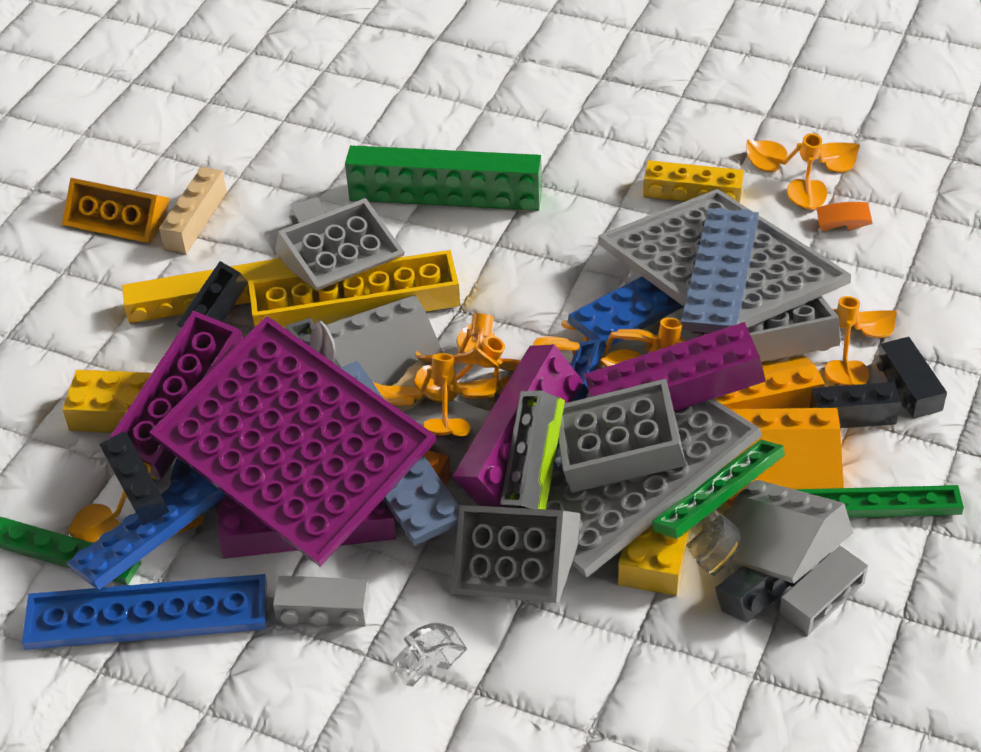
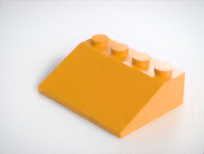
M788 356L772 362H761L766 382L714 399H717L718 402L729 409L809 408L812 388L824 387L825 383L815 364L806 356Z
M837 408L731 409L759 427L762 436L744 451L760 439L784 446L785 456L760 474L755 480H762L790 489L844 488L841 430Z

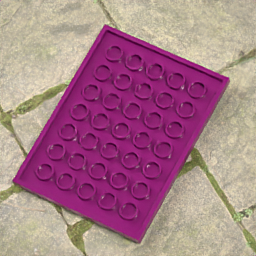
M268 316L235 346L149 432L154 440L319 567L326 562L437 441L436 435Z

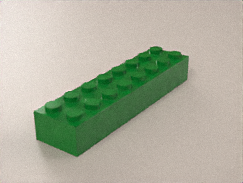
M349 146L345 161L349 201H359L366 198L368 202L539 211L542 160L541 155Z

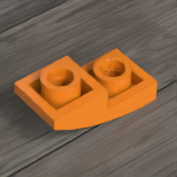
M841 202L816 207L819 226L822 232L846 225L850 231L873 224L868 202Z

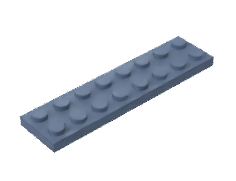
M708 208L681 319V331L712 333L739 323L759 221V212H752L747 209L737 211L724 208Z
M358 361L341 367V369L383 398ZM424 455L383 499L414 546L458 526L459 505Z

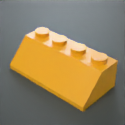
M70 177L62 225L151 243L166 219L170 198Z

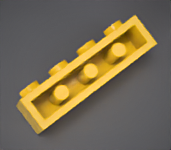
M648 160L644 175L643 197L688 201L719 189L740 203L744 170Z

